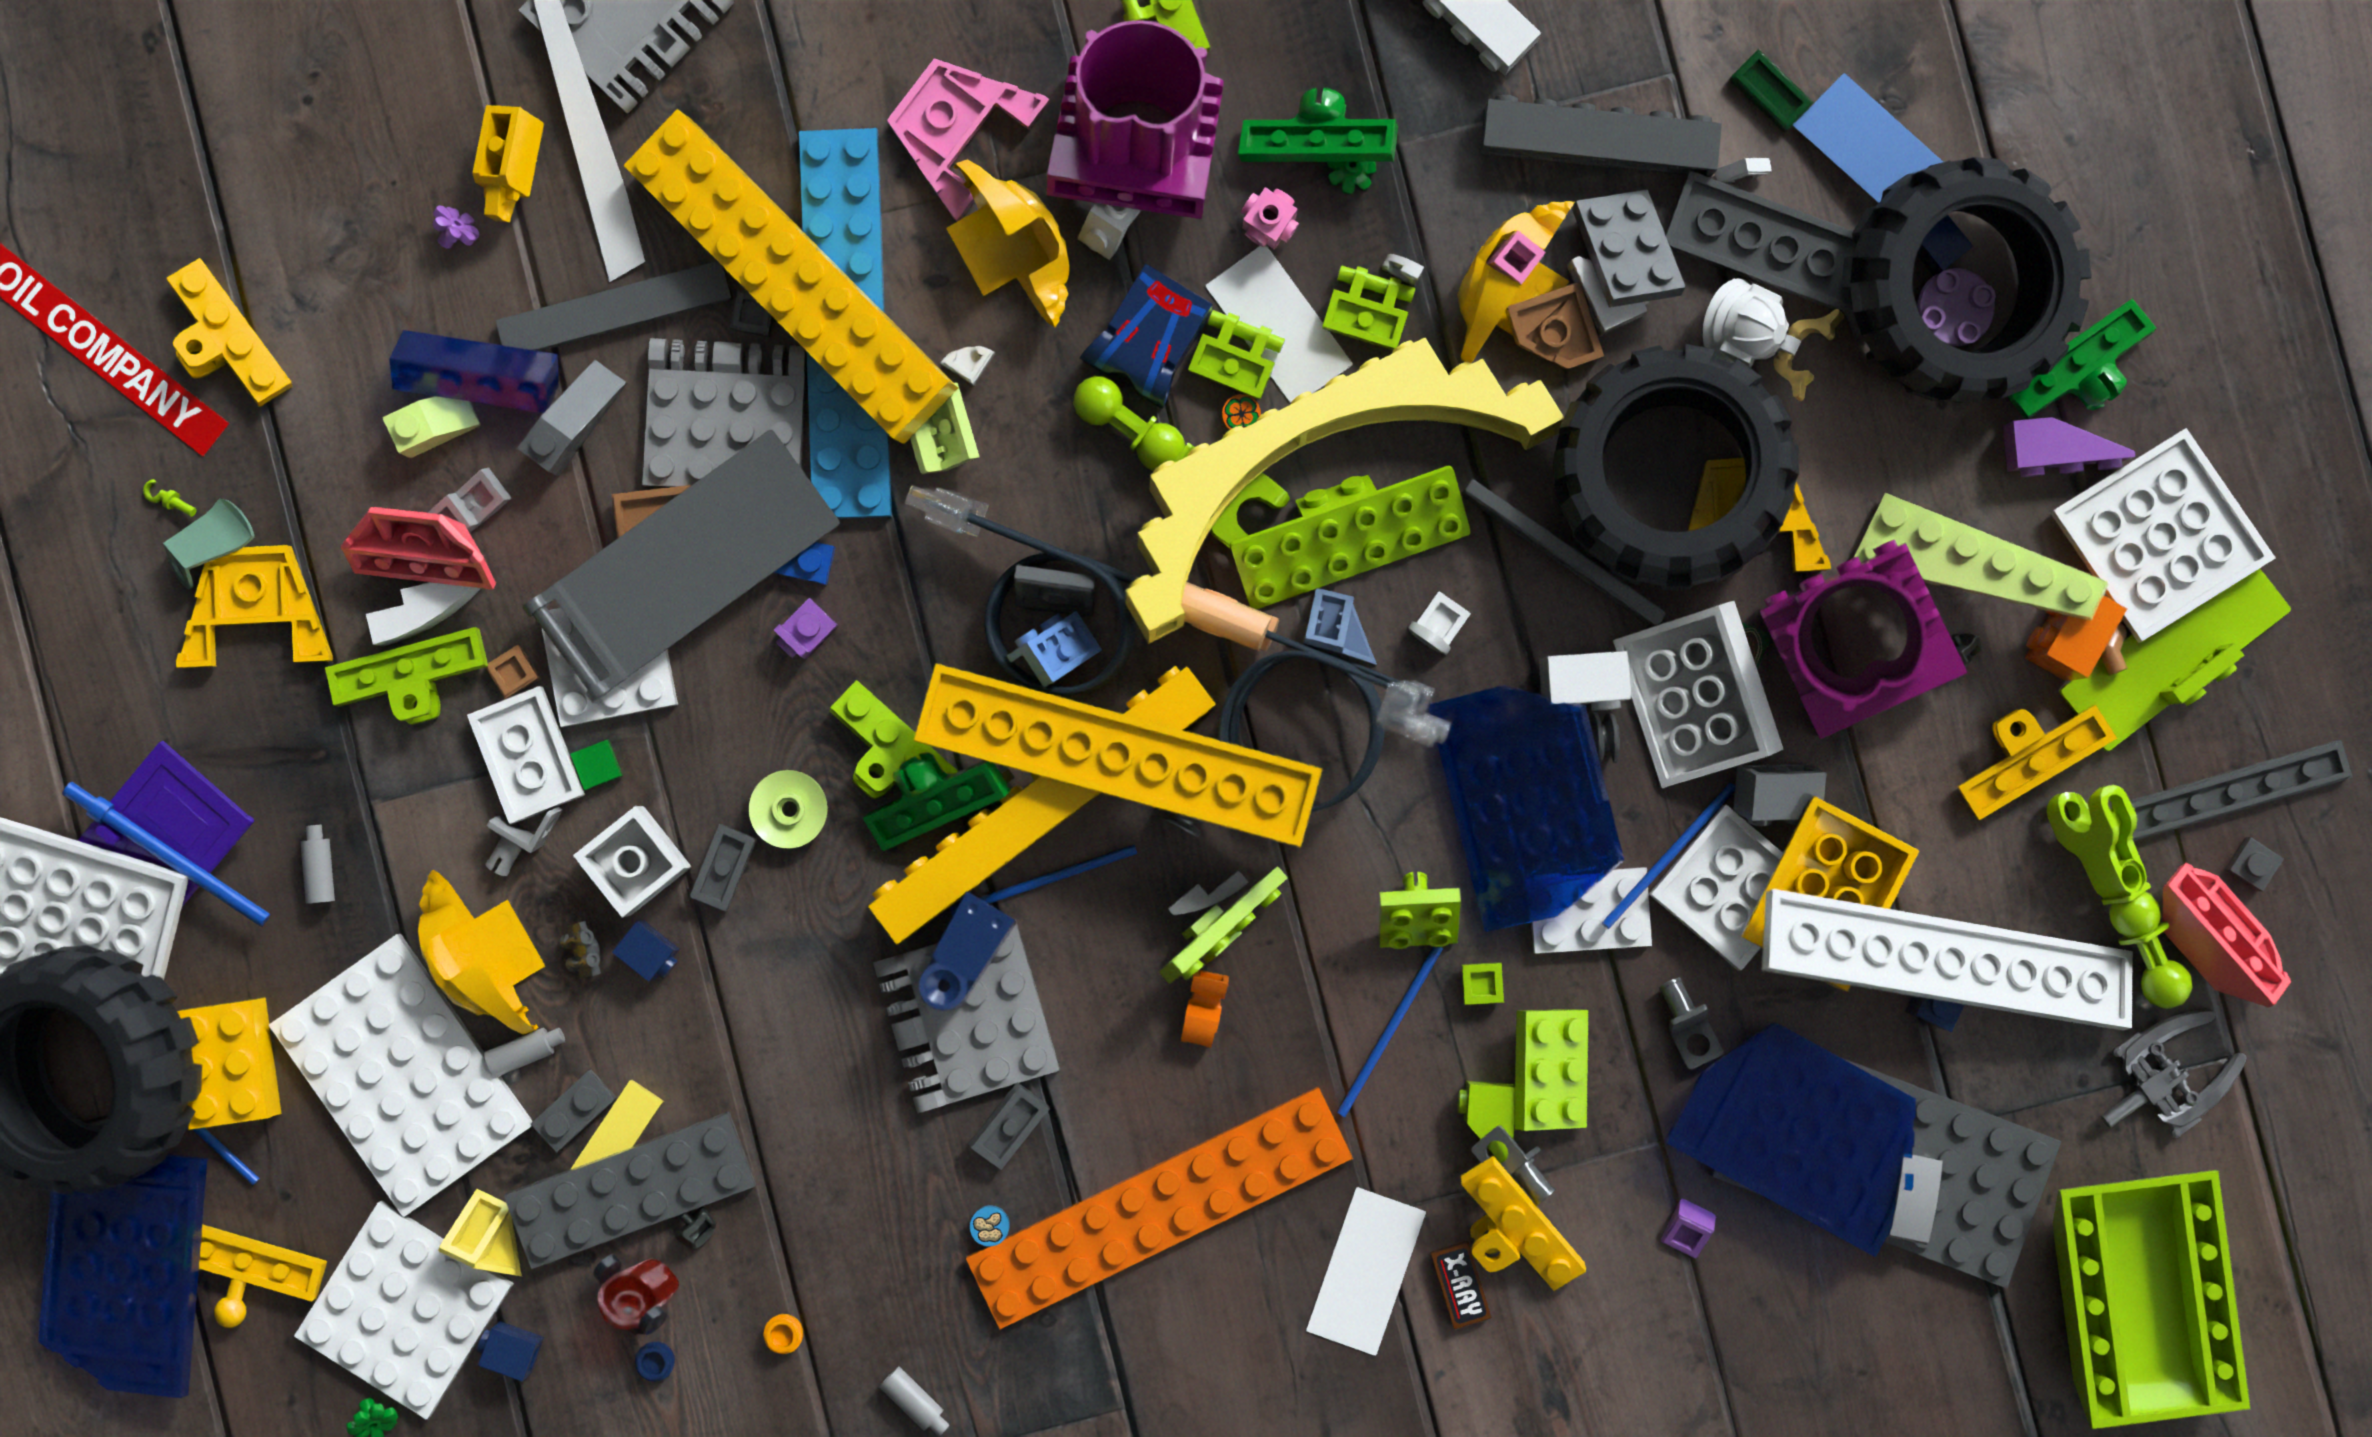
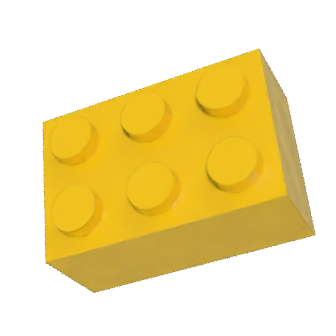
M266 997L177 1011L181 1019L185 1017L191 1018L199 1041L198 1044L191 1047L193 1063L202 1064L201 1092L196 1100L188 1102V1105L196 1111L188 1125L189 1130L266 1119L281 1114Z

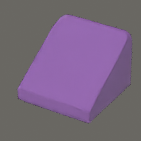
M1681 1199L1664 1231L1661 1242L1696 1259L1714 1232L1716 1216L1704 1208Z

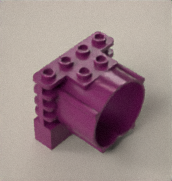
M1126 21L1109 26L1098 34L1092 30L1088 31L1085 38V47L1080 56H1072L1069 60L1057 133L1054 136L1047 173V196L1202 219L1224 86L1222 79L1205 73L1206 49L1202 47L1196 49L1178 31L1151 21ZM1144 101L1163 108L1171 114L1174 120L1166 124L1153 125L1141 121L1135 115L1115 119L1106 117L1101 113L1121 102Z
M1895 539L1874 548L1873 551L1876 556L1864 562H1861L1858 556L1837 565L1838 574L1824 580L1822 573L1801 582L1799 585L1801 591L1788 596L1784 590L1764 599L1767 607L1761 609L1760 614L1768 627L1770 635L1779 650L1780 656L1789 671L1820 739L1968 673L1906 543L1897 545ZM1853 586L1875 588L1889 595L1901 608L1907 624L1905 648L1901 655L1894 660H1874L1870 662L1863 673L1857 677L1847 678L1840 676L1828 669L1815 652L1811 637L1814 616L1820 605L1839 590Z

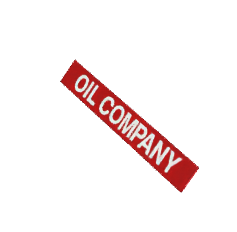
M0 243V298L203 457L230 423Z

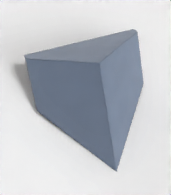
M1317 588L1302 644L1318 651L1377 665L1354 608V597Z

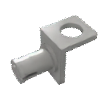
M556 807L548 811L535 834L530 833L516 823L509 824L507 818L502 815L489 820L486 826L497 832L501 839L489 860L485 863L486 867L489 870H493L494 866H496L497 869L494 873L508 876L509 870L522 848L532 853L543 847L563 809Z

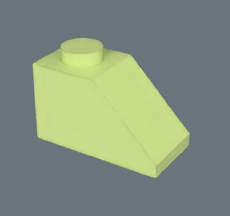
M465 390L419 400L382 417L398 452L409 458H413L481 426Z

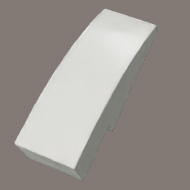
M429 582L400 589L404 605L366 614L373 645L384 647L409 639L434 627L454 614L472 599L481 588Z

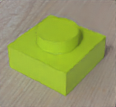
M1502 963L1461 965L1464 1005L1504 1002Z

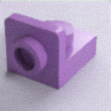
M808 598L783 625L779 624L774 629L780 636L776 643L791 658L798 654L800 657L807 659L838 625L811 598Z

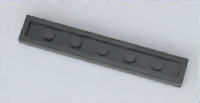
M718 261L495 321L505 358L512 359L733 300L725 268Z
M1474 479L1469 482L1462 492V497L1650 627L1660 624L1667 614L1664 610Z
M2342 740L2332 741L2131 799L2130 802L2137 815V827L2133 833V841L2353 778Z

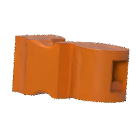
M1198 970L1193 975L1191 985L1192 997L1188 999L1181 1042L1198 1044L1207 1048L1212 1047L1222 1010L1221 998L1225 999L1229 976L1204 970Z

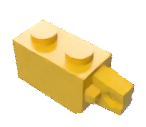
M486 105L472 173L475 183L484 188V198H486L484 215L496 222H510L515 203L519 200V197L530 198L544 123L520 107Z

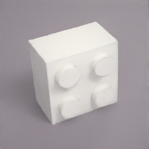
M1628 651L1549 656L1539 660L1542 707L1552 706L1553 714L1581 711V704H1591L1592 711L1613 710L1621 708V701L1631 699Z
M644 806L633 807L573 855L621 917L634 914L692 868Z

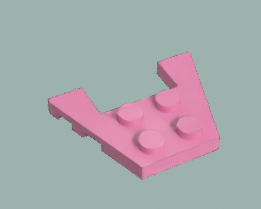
M934 58L887 121L947 210L958 222L975 201L969 189L963 185L965 181L949 170L950 166L995 107H999L1030 130L1050 104V99L1042 94H1034L1019 89L1018 86L1006 82L1001 83L983 77L979 73Z

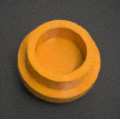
M778 1314L767 1322L763 1333L764 1341L767 1347L775 1353H791L802 1342V1325L792 1315Z

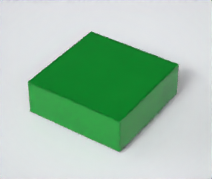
M609 740L601 741L570 754L584 790H589L623 776Z

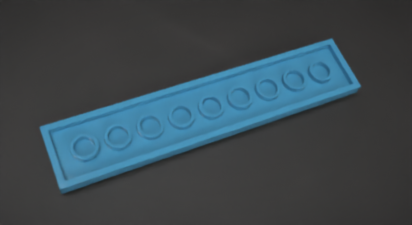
M877 128L799 131L802 230L885 313ZM807 352L811 483L838 519L892 517L889 434Z

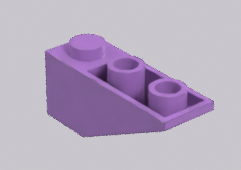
M2053 417L2018 420L2003 425L2007 472L2020 471L2021 477L2045 475V468L2059 467L2060 474L2077 473L2084 471L2083 465L2098 464V470L2118 469L2123 467L2122 461L2135 457L2134 450Z

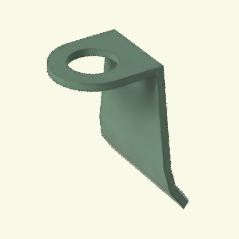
M220 498L205 515L168 539L163 545L169 564L176 577L186 589L193 588V581L189 569L241 549L254 539L255 535L251 524L243 512L232 502Z

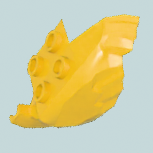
M968 159L956 163L953 167L954 169L961 170L966 179L963 185L969 189L978 210L946 229L983 296L1017 278L1040 315L1050 325L1056 327L1060 321L1061 314L1065 310V301L1068 296L1065 283L1069 275V258L1066 242L1060 235L1059 226L1053 215L1037 194L1025 186L1012 180L1006 182L996 179Z
M1551 202L1547 205H1537L1530 213L1518 214L1504 221L1481 247L1468 269L1457 294L1460 312L1467 325L1461 359L1464 362L1472 363L1496 325L1513 335L1505 312L1508 306L1567 286L1569 283L1567 279L1540 262L1537 263L1524 282L1519 284L1491 268L1486 263V260L1504 239L1509 240L1517 230L1544 250L1574 202Z
M432 870L428 875L427 883L422 889L423 896L419 902L423 914L419 920L418 935L422 957L427 962L429 973L435 983L452 1003L475 1015L485 1014L493 1016L510 1029L523 1035L535 1031L539 1027L537 1024L531 1025L525 1014L529 1010L526 1006H522L513 985L545 967V964L511 904L506 900L474 919L450 883L440 873Z

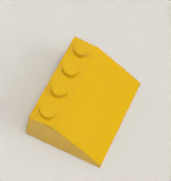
M1812 796L1741 937L1763 949L1766 892L1772 889L1890 909L1920 850ZM1824 981L1837 989L1847 992L1851 986Z

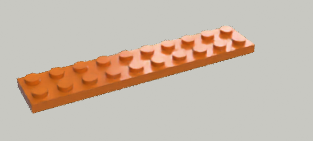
M1318 1086L1006 1237L1003 1241L993 1246H987L968 1255L966 1260L999 1329H1002L1353 1159Z

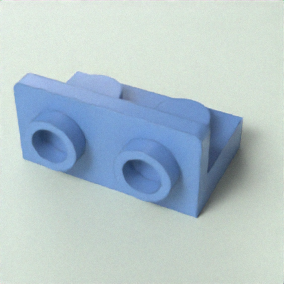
M1075 611L1064 619L1059 613L1039 625L1043 631L1039 635L1035 629H1032L1014 641L1018 649L1007 655L1010 662H1013L1023 655L1045 688L1102 651L1078 612Z

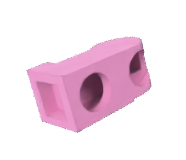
M1517 230L1509 240L1504 239L1486 260V263L1491 268L1522 284L1546 252Z

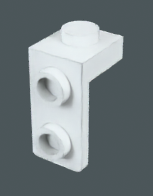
M1096 203L1089 211L1077 239L1093 251L1110 260L1118 250L1127 228L1142 210Z

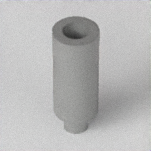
M322 825L306 826L307 841H300L305 902L308 904L335 901L330 839H323Z
M543 1027L485 1051L484 1058L490 1073L496 1078L554 1054V1046L564 1043L565 1037L560 1028L547 1032Z
M899 1366L880 1384L879 1388L923 1431L929 1427L940 1436L949 1427V1424L940 1416L943 1409Z

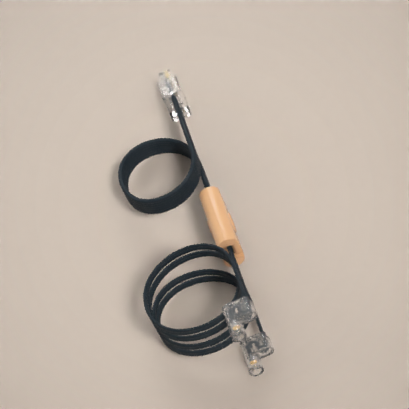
M911 485L905 504L927 512L925 521L959 535L968 534L973 537H977L980 529L984 528L1043 552L1021 559L1007 569L996 582L986 604L984 617L986 640L994 659L1010 677L1033 690L1060 696L1089 693L1103 687L1115 678L1130 656L1136 633V621L1126 605V590L1118 580L1131 584L1139 577L1094 559L1070 553L985 519L989 508L987 503L954 490L937 488L935 491L927 488L921 489ZM1066 561L1089 571L1109 588L1118 604L1121 615V637L1112 661L1096 678L1074 687L1050 684L1044 688L1038 679L1027 674L1014 661H1009L1007 657L1009 654L1005 649L1000 632V614L1006 594L1014 583L1016 565L1034 567L1045 562ZM1186 582L1181 607L1185 612L1184 621L1190 623L1191 626L1218 637H1225L1257 651L1260 649L1267 651L1272 640L1298 650L1268 655L1252 664L1239 676L1231 687L1221 710L1218 725V741L1239 746L1240 718L1251 691L1266 673L1287 660L1304 657L1337 668L1348 676L1361 692L1367 706L1370 724L1369 742L1364 760L1358 772L1345 789L1324 803L1313 804L1311 812H1316L1344 801L1365 783L1380 756L1385 729L1432 748L1434 742L1444 744L1452 723L1427 713L1435 694V688L1415 680L1412 682L1404 680V682L1342 657L1318 651L1278 635L1276 630L1279 618L1241 604L1236 599L1219 592ZM1372 683L1388 689L1382 704Z

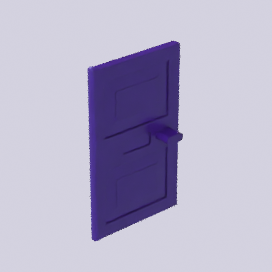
M164 741L156 745L110 801L115 805V811L210 874L254 823L253 817L247 815ZM93 821L77 840L175 870L106 823L99 824ZM190 879L188 880L182 907L200 887Z

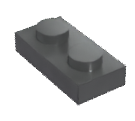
M719 824L690 897L725 912L728 911L757 838Z
M591 1069L540 1114L531 1125L557 1153L611 1105L617 1097Z
M1017 1082L968 1144L971 1149L1002 1170L1050 1108L1044 1101Z

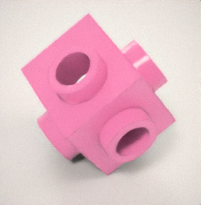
M1265 187L1259 196L1253 193L1241 210V213L1245 215L1242 227L1247 231L1245 235L1261 247L1268 245L1274 250L1281 240L1287 243L1299 225L1295 221L1298 209L1293 206L1294 199L1277 188L1272 192ZM1270 209L1278 215L1277 218L1267 220L1263 216L1264 210Z

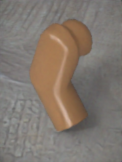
M2122 622L2119 623L2101 655L2109 676L2128 669L2120 651L2127 634L2126 627Z

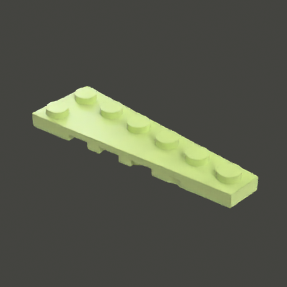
M1888 493L1884 494L1854 556H1858L1860 561L1864 562L1876 556L1873 551L1874 548L1895 539L1897 545L1906 543L1925 583L1962 589L1963 592L1976 595L1978 593L2019 605H2031L2037 609L2088 621L2092 620L2108 587V582Z

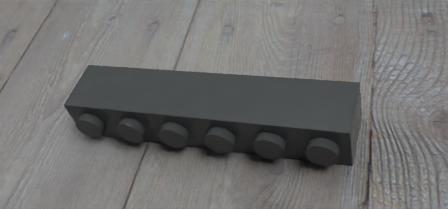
M1497 95L1495 99H1488L1484 108L1480 154L1687 175L1689 171H1693L1709 178L1718 169L1722 123L1712 122V118L1709 116L1691 115L1688 117V120L1673 118V114L1666 111H1652L1649 115L1634 114V109L1627 107H1613L1611 112L1595 110L1596 106L1589 103H1574L1572 107L1557 106V102L1550 99H1535L1533 103L1518 102V98L1511 95Z

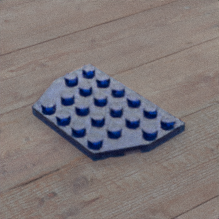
M1505 685L1428 704L1485 932L1562 915L1624 861L1585 705L1568 702L1556 704L1551 702L1549 696Z
M1772 1022L1700 1073L1664 1142L1876 1257L1892 1228L1897 1203L1895 1197L1903 1157L1912 1158V1147L1915 1145L1913 1120L1915 1119L1916 1098L1782 1025ZM1905 1174V1187L1903 1190L1912 1191L1914 1174Z
M167 1154L163 1162L143 1175L94 1194L76 1192L71 1195L51 1192L38 1342L50 1351L60 1353L65 1361L75 1368L81 1367L99 1379L97 1383L107 1390L183 1398L189 1394L208 1158Z

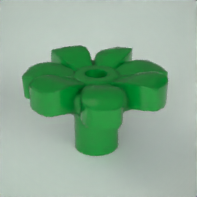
M1327 162L1328 168L1335 170L1328 176L1330 184L1337 186L1342 182L1341 190L1345 194H1352L1355 185L1361 191L1367 190L1371 185V180L1367 175L1376 173L1375 162Z
M364 1399L359 1403L360 1412L353 1415L354 1421L348 1422L346 1429L347 1433L353 1435V1437H368L369 1435L370 1437H384L383 1430H392L397 1424L398 1415L392 1407L384 1410L383 1405L375 1404L373 1399Z

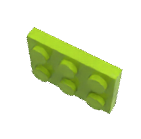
M1516 1010L1515 1129L1533 1131L1587 1128L1588 1010Z

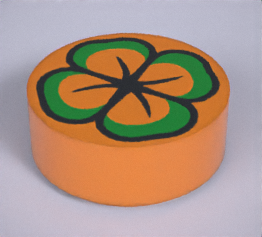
M1238 394L1229 398L1222 410V420L1228 430L1237 426L1245 428L1257 422L1258 417L1261 415L1258 402L1245 394Z

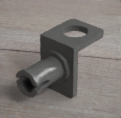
M1681 977L1662 984L1659 987V991L1662 993L1674 1017L1670 1021L1669 1033L1687 1068L1694 1070L1722 1057L1724 1051L1707 1020L1708 1008L1706 1004L1695 1008L1682 983ZM1693 1035H1703L1708 1039L1710 1049L1705 1055L1694 1056L1688 1051L1687 1041Z
M1501 1125L1496 1126L1472 1147V1152L1482 1163L1489 1159L1487 1148L1490 1142L1500 1141L1505 1144L1508 1149V1157L1500 1164L1513 1179L1515 1178L1535 1202L1536 1206L1556 1191L1533 1164L1535 1161L1533 1157L1541 1151L1540 1148L1537 1146L1525 1154Z

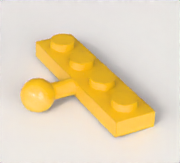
M179 1217L172 1220L162 1256L164 1259L231 1278L226 1297L219 1300L214 1308L216 1322L226 1328L240 1325L246 1317V1305L242 1301L246 1283L312 1302L317 1299L327 1264L326 1260Z

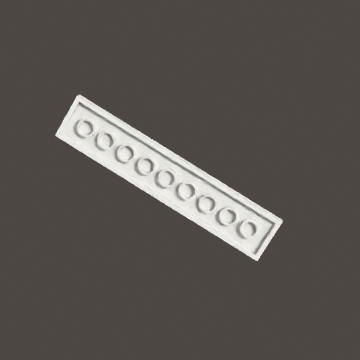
M1776 889L1766 892L1762 971L2122 1031L2132 1028L2133 951Z

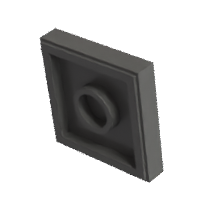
M1016 565L1014 577L1015 606L1063 614H1072L1077 611L1080 616H1093L1095 576Z

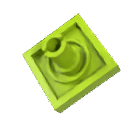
M1410 872L1402 878L1404 891L1380 892L1379 947L1404 949L1409 946L1431 945L1433 947H1443L1448 944L1458 943L1461 906L1459 888L1428 890V878L1422 872H1417L1418 882L1415 886L1414 874Z

